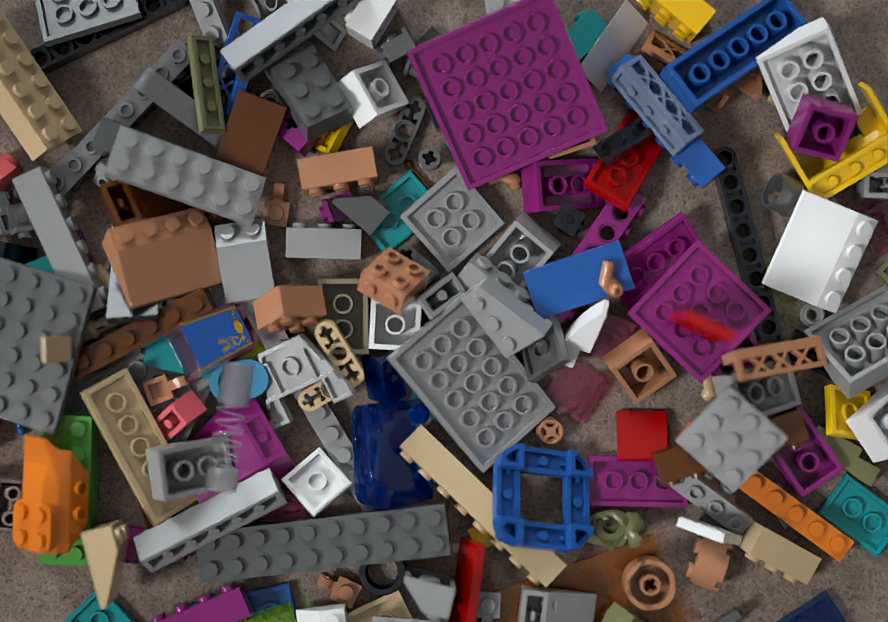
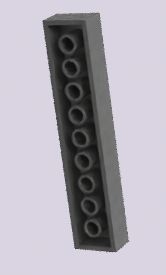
M447 502L244 525L197 549L200 583H210L448 556L452 554L453 550Z

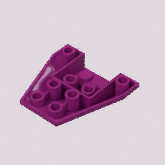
M256 398L225 403L193 438V440L228 436L234 484L241 483L256 473L269 468L281 485L283 483L281 479L295 468ZM232 486L196 494L195 496L199 503H202L211 496L219 494Z

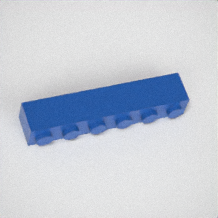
M628 53L606 72L611 78L621 65L633 59V55ZM637 64L632 67L637 74L644 76V72ZM609 78L607 82L617 92L618 89L613 85ZM649 85V89L654 94L660 95V91L655 86ZM625 98L622 99L625 102V104L633 111L634 109L628 103V101ZM666 104V109L669 113L676 114V110L671 105ZM642 120V124L644 125V127L646 129L649 128L647 124ZM682 124V128L688 135L694 133L688 125ZM655 136L654 138L663 149L666 148ZM700 136L688 143L680 153L674 157L670 156L679 168L684 166L689 172L686 177L694 187L700 185L704 189L727 170Z

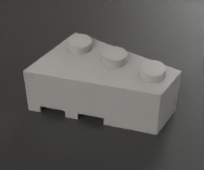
M490 275L471 286L461 298L506 359L545 336L553 324L549 319L546 318L545 320L532 311L534 308L529 304L524 305L516 299L513 292Z

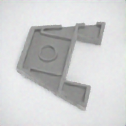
M303 333L258 354L259 363L265 367L269 377L266 389L268 398L266 406L270 410L271 420L269 423L273 430L294 420L283 398L290 393L320 380L323 381L333 403L356 393L351 384Z

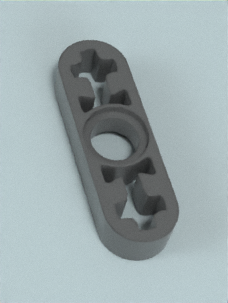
M418 97L407 99L409 104L402 108L385 148V160L392 166H399L405 162L425 115V104ZM414 103H418V107L421 110L420 113L416 112L414 114L413 121H417L416 125L409 120H402L403 116L409 118L411 111L408 106H413ZM400 126H410L412 135L406 139L401 138L398 135ZM394 138L401 143H407L406 148L401 145L399 150L402 158H396L395 161H392L391 155L388 153L390 150L394 151L396 149L397 143H392Z

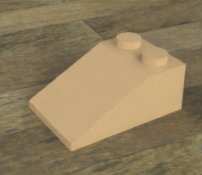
M122 519L91 527L81 533L101 609L109 606L118 597L128 548L127 539H130L128 526L126 524L123 525Z

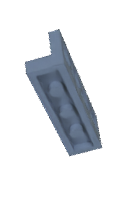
M641 54L621 65L610 78L613 85L647 126L652 129L673 157L704 132L702 127ZM637 64L644 72V76L637 74L632 67ZM649 85L655 86L660 91V95L654 94L649 89ZM666 104L671 105L676 110V114L669 113L666 109ZM682 124L688 125L694 133L688 135L682 128Z

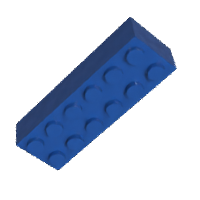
M762 0L666 65L659 77L692 115L760 68L756 57L799 27L808 24V22L790 0Z

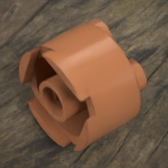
M702 536V538L696 537L692 551L696 553L694 561H688L684 572L685 577H688V582L718 592L719 588L715 585L716 582L722 583L731 557L726 553L727 548L732 550L733 545L721 543Z
M642 555L629 562L623 571L621 580L623 590L636 607L648 611L658 610L667 606L673 599L676 591L675 577L671 569L662 560L653 556ZM648 579L654 584L651 587L646 586L644 581Z

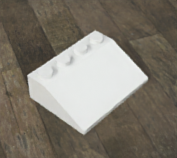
M823 17L799 27L756 57L786 132H788L803 93L850 105L857 115L863 114L830 27Z
M803 190L762 280V284L836 313L878 221Z

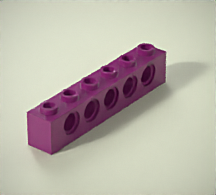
M637 193L626 210L627 216L624 220H619L615 217L614 210L616 206L607 201L571 255L586 251L591 247L595 248L619 240L620 237L625 239L632 228L629 223L633 217L638 219L646 208L643 205L646 198ZM603 227H608L612 230L613 237L611 240L606 241L602 239L600 231ZM573 308L554 316H558L560 323H563L564 320L569 322L577 309Z

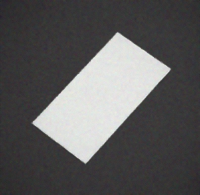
M625 0L581 63L586 78L601 92L610 78L606 72L629 53L649 24L628 0Z

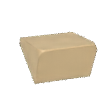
M45 336L41 338L42 363L71 361L70 336Z

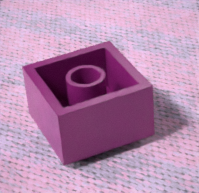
M803 93L785 140L792 151L839 162L858 115L850 105Z

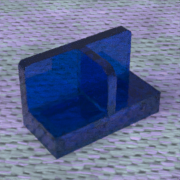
M394 350L380 358L368 354L361 356L368 398L386 406H391L406 396L404 379L387 360V357Z

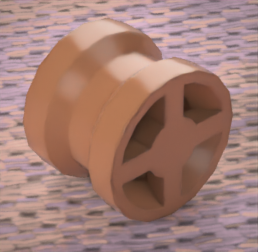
M546 416L535 426L536 434L547 444L557 443L563 436L562 425L552 416Z

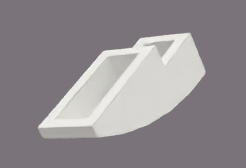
M604 299L581 314L567 329L563 336L570 362L565 364V366L573 368L580 350L587 353L591 352L606 318L609 301Z

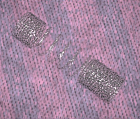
M223 362L217 403L230 405L217 406L216 409L241 418L216 419L214 422L242 432H215L212 434L216 438L240 445L210 447L214 451L237 458L208 460L211 464L225 468L208 466L204 489L235 494L238 490V475H240V471L234 467L214 461H239L242 458L239 455L216 448H239L244 445L239 441L218 435L244 434L245 430L220 423L219 421H245L248 418L220 408H246L250 406L249 401L255 367Z

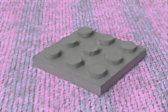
M457 167L450 170L399 215L448 272L504 224L475 188L468 191Z
M729 384L676 438V442L734 493L788 439V436Z

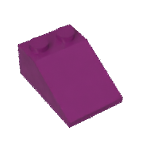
M599 158L536 161L522 167L521 182L524 212L559 211L563 203H567L577 210L603 208L602 198L582 186Z

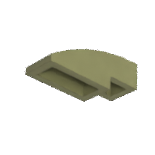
M814 424L844 467V470L861 482L872 486L880 468L859 458L863 448L844 438L826 435L825 428Z

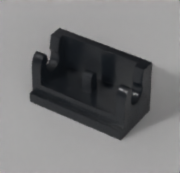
M642 118L634 120L592 147L606 167L645 145L654 132L650 127L645 130L641 128Z

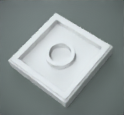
M320 447L281 479L283 484L314 518L352 486V482Z
M681 517L676 525L726 544L740 545L743 538L739 534L697 519Z

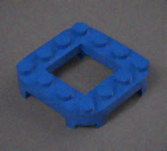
M518 443L497 455L493 466L492 523L495 537L498 541L516 548L564 553L576 550L588 541L594 531V526H590L589 479L594 477L592 467L589 468L585 460L579 455L580 452L572 449L566 452L527 447L525 443ZM520 473L562 478V525L524 521V518H520Z

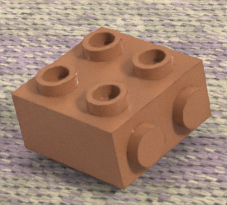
M388 247L362 271L357 290L400 315L425 290L431 271Z

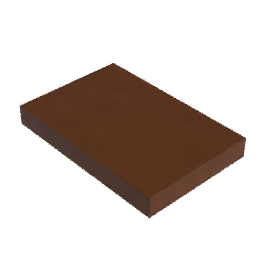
M239 89L215 160L263 177L288 107Z

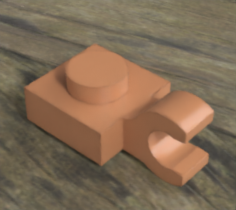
M275 183L273 200L265 199L263 218L268 225L288 227L291 203L284 202L285 184Z
M164 374L143 382L142 386L151 407L175 398L173 390L191 383L188 375L169 380L168 375Z
M321 573L316 584L332 591L329 596L330 599L340 604L346 603V606L351 609L362 588V584L342 574L335 580Z

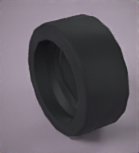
M395 561L397 576L388 585H378L370 579L368 574L370 564L360 565L359 578L362 585L370 593L378 596L390 595L396 592L404 582L405 561Z

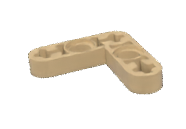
M330 319L321 320L315 329L316 339L339 373L353 388L358 386L364 379L362 364L338 325ZM322 326H325L327 329H333L331 331V337L335 342H333L329 347L327 346V344H329L331 340L329 339L328 335L325 334L322 336L320 334L323 330ZM335 347H344L347 351V356L343 359L335 358L333 355ZM350 359L353 360L349 364L351 369L353 371H359L357 374V379H354V377H347L349 369L347 368L346 363ZM322 380L304 387L298 397L300 407L306 411L316 410L332 400ZM319 386L321 394L315 397L314 403L312 404L310 401L305 402L306 394L308 393L310 396L315 395L318 392L316 387Z

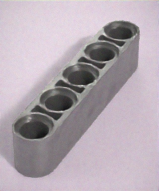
M146 65L132 84V87L219 149L223 134L199 133L195 100Z

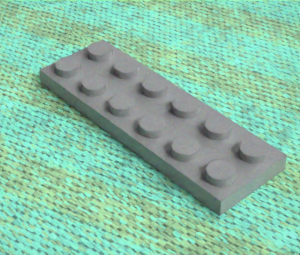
M121 125L103 174L251 226L266 181V178Z

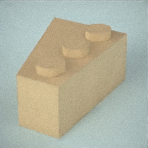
M755 521L741 534V537H743L741 544L736 545L746 551L744 555L746 558L757 564L759 560L764 561L763 567L776 574L779 570L784 572L782 577L794 584L800 581L807 585L821 561V558Z

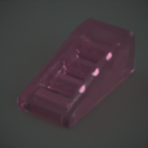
M873 201L855 209L858 213L880 221V224L876 225L869 244L875 257L888 253V243L881 246L878 243L888 238V213L884 202ZM884 230L885 233L876 236L875 233Z

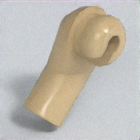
M712 373L703 382L704 389L701 396L706 401H711L717 397L712 381V376H714Z

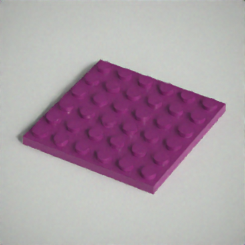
M554 0L516 1L406 50L468 191L608 131Z

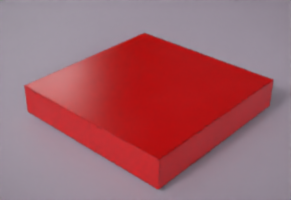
M616 411L617 461L653 462L650 452L668 447L666 411Z

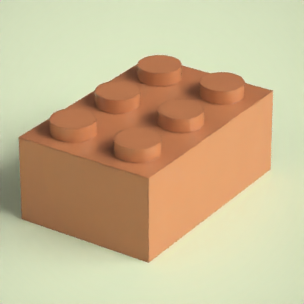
M372 146L297 160L302 190L306 194L311 195V197L326 195L325 191L333 189L336 193L350 191V186L359 185L360 189L375 186L374 182L379 181Z

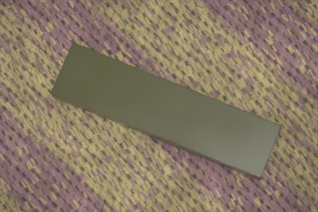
M190 34L187 37L199 133L222 135L226 130L213 37Z

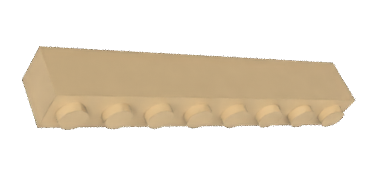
M419 425L399 446L403 450L400 455L409 464L414 461L420 467L418 472L428 482L432 478L439 485L436 490L446 499L450 496L456 502L454 507L464 517L469 514L475 520L472 524L482 534L488 532L493 537L490 542L499 551L505 549L511 555L509 560L518 569L523 566L529 572L526 577L538 587L541 584L547 587L567 566L553 551L516 548L498 541L495 537L492 523L493 493L422 425Z

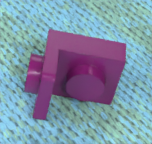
M350 191L327 200H321L323 206L319 207L324 221L329 220L330 224L333 225L349 218L331 201L334 198L352 197Z

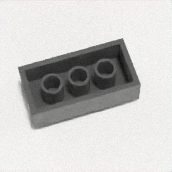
M309 38L263 70L284 105L288 107L287 110L307 142L352 122V105Z

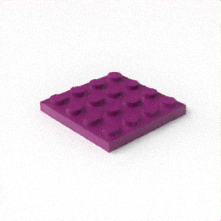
M696 240L626 314L702 384L723 362L722 356L732 352L765 318L771 309L699 240ZM690 310L737 334L733 342H713L669 321L668 318L672 311Z

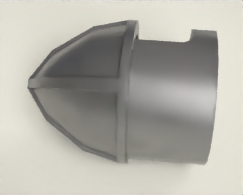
M779 172L774 174L766 183L762 192L761 203L764 207L779 213L780 216L791 217L802 191H809L802 181L795 180ZM771 190L779 192L780 194L777 199L768 204L769 192Z

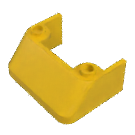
M863 82L857 85L869 106L862 110L863 114L858 115L856 120L861 133L847 141L839 162L824 158L817 159L816 156L791 151L785 139L778 132L774 134L791 166L811 194L828 199L888 163V117L871 87Z

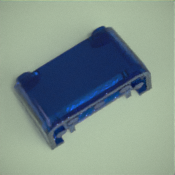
M420 399L363 404L353 408L351 420L355 496L361 504L393 510L433 498L432 480L428 482L418 472V465L414 461L409 464L400 455L403 450L399 446L416 429V424L425 423L429 418L430 411Z

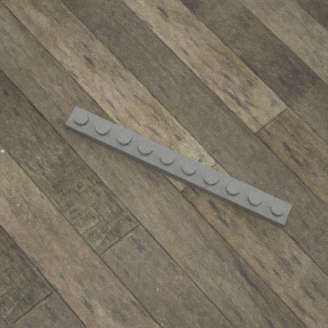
M253 302L240 303L241 308L266 350L290 339L285 330L273 334L268 333V330H258ZM319 386L316 387L318 392L315 395L310 396L308 393L306 394L305 402L310 401L312 404L314 403L315 397L321 394ZM302 389L293 392L297 402ZM329 403L313 411L302 409L334 464L352 482V486L349 489L362 511H372L386 503V499Z

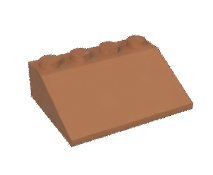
M196 207L107 229L102 245L130 310L157 301L160 302L186 295L201 287L208 289L222 285L219 260L212 230L204 211Z

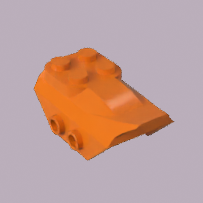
M24 435L22 498L15 502L13 508V541L18 548L35 553H68L87 524L89 473L71 451L57 449L46 438Z

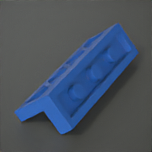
M236 10L224 48L234 41L235 33L238 38L241 36L237 29L240 18L253 22L252 27L262 20ZM221 54L217 65L218 78L221 82L220 90L224 89L227 95L225 105L222 108L223 113L230 117L239 89L246 90L248 81L243 84L237 74H235L233 80L224 83L221 73L223 69L230 65L229 63L225 64L226 59ZM231 85L230 91L228 92L226 87Z

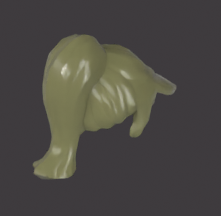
M605 510L589 515L590 526H594V531L587 542L593 545H603L610 553L614 552L615 548L626 546L627 543L633 549L639 546L643 539L639 535L644 532L646 522L638 512L624 513L621 510Z

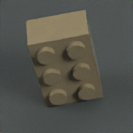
M317 279V286H322L327 315L319 319L318 323L324 319L334 321L355 354H370L369 297L357 290L360 279ZM322 326L323 330L320 334L322 336L325 334L328 335L329 339L331 340L330 343L327 344V346L329 347L333 342H335L331 337V331L333 329H327L325 326ZM318 342V350L323 355H326L323 348ZM338 346L333 349V355L347 354V351L344 347Z

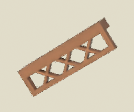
M651 31L638 55L641 54L659 76L664 67L676 59L674 55L680 57L687 51L656 32ZM653 41L656 44L660 45L662 49H659L658 47L654 46L653 44H651V42ZM734 86L705 106L719 113L730 97Z
M820 336L734 350L722 356L724 366L734 364L738 382L828 365ZM815 349L818 362H812L805 356L807 351ZM787 354H793L798 358L794 366H791L784 360ZM765 358H772L776 361L773 370L763 365ZM749 361L755 367L751 374L745 375L742 362Z

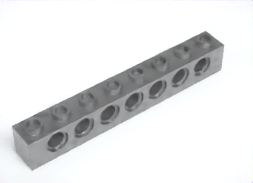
M177 39L153 64L151 69L177 87L191 72L188 47L181 40ZM132 87L104 117L137 129L158 105ZM99 123L52 171L57 180L55 187L58 193L63 194L66 202L95 173L94 168L96 164L105 158V156L95 153L96 148L91 146Z

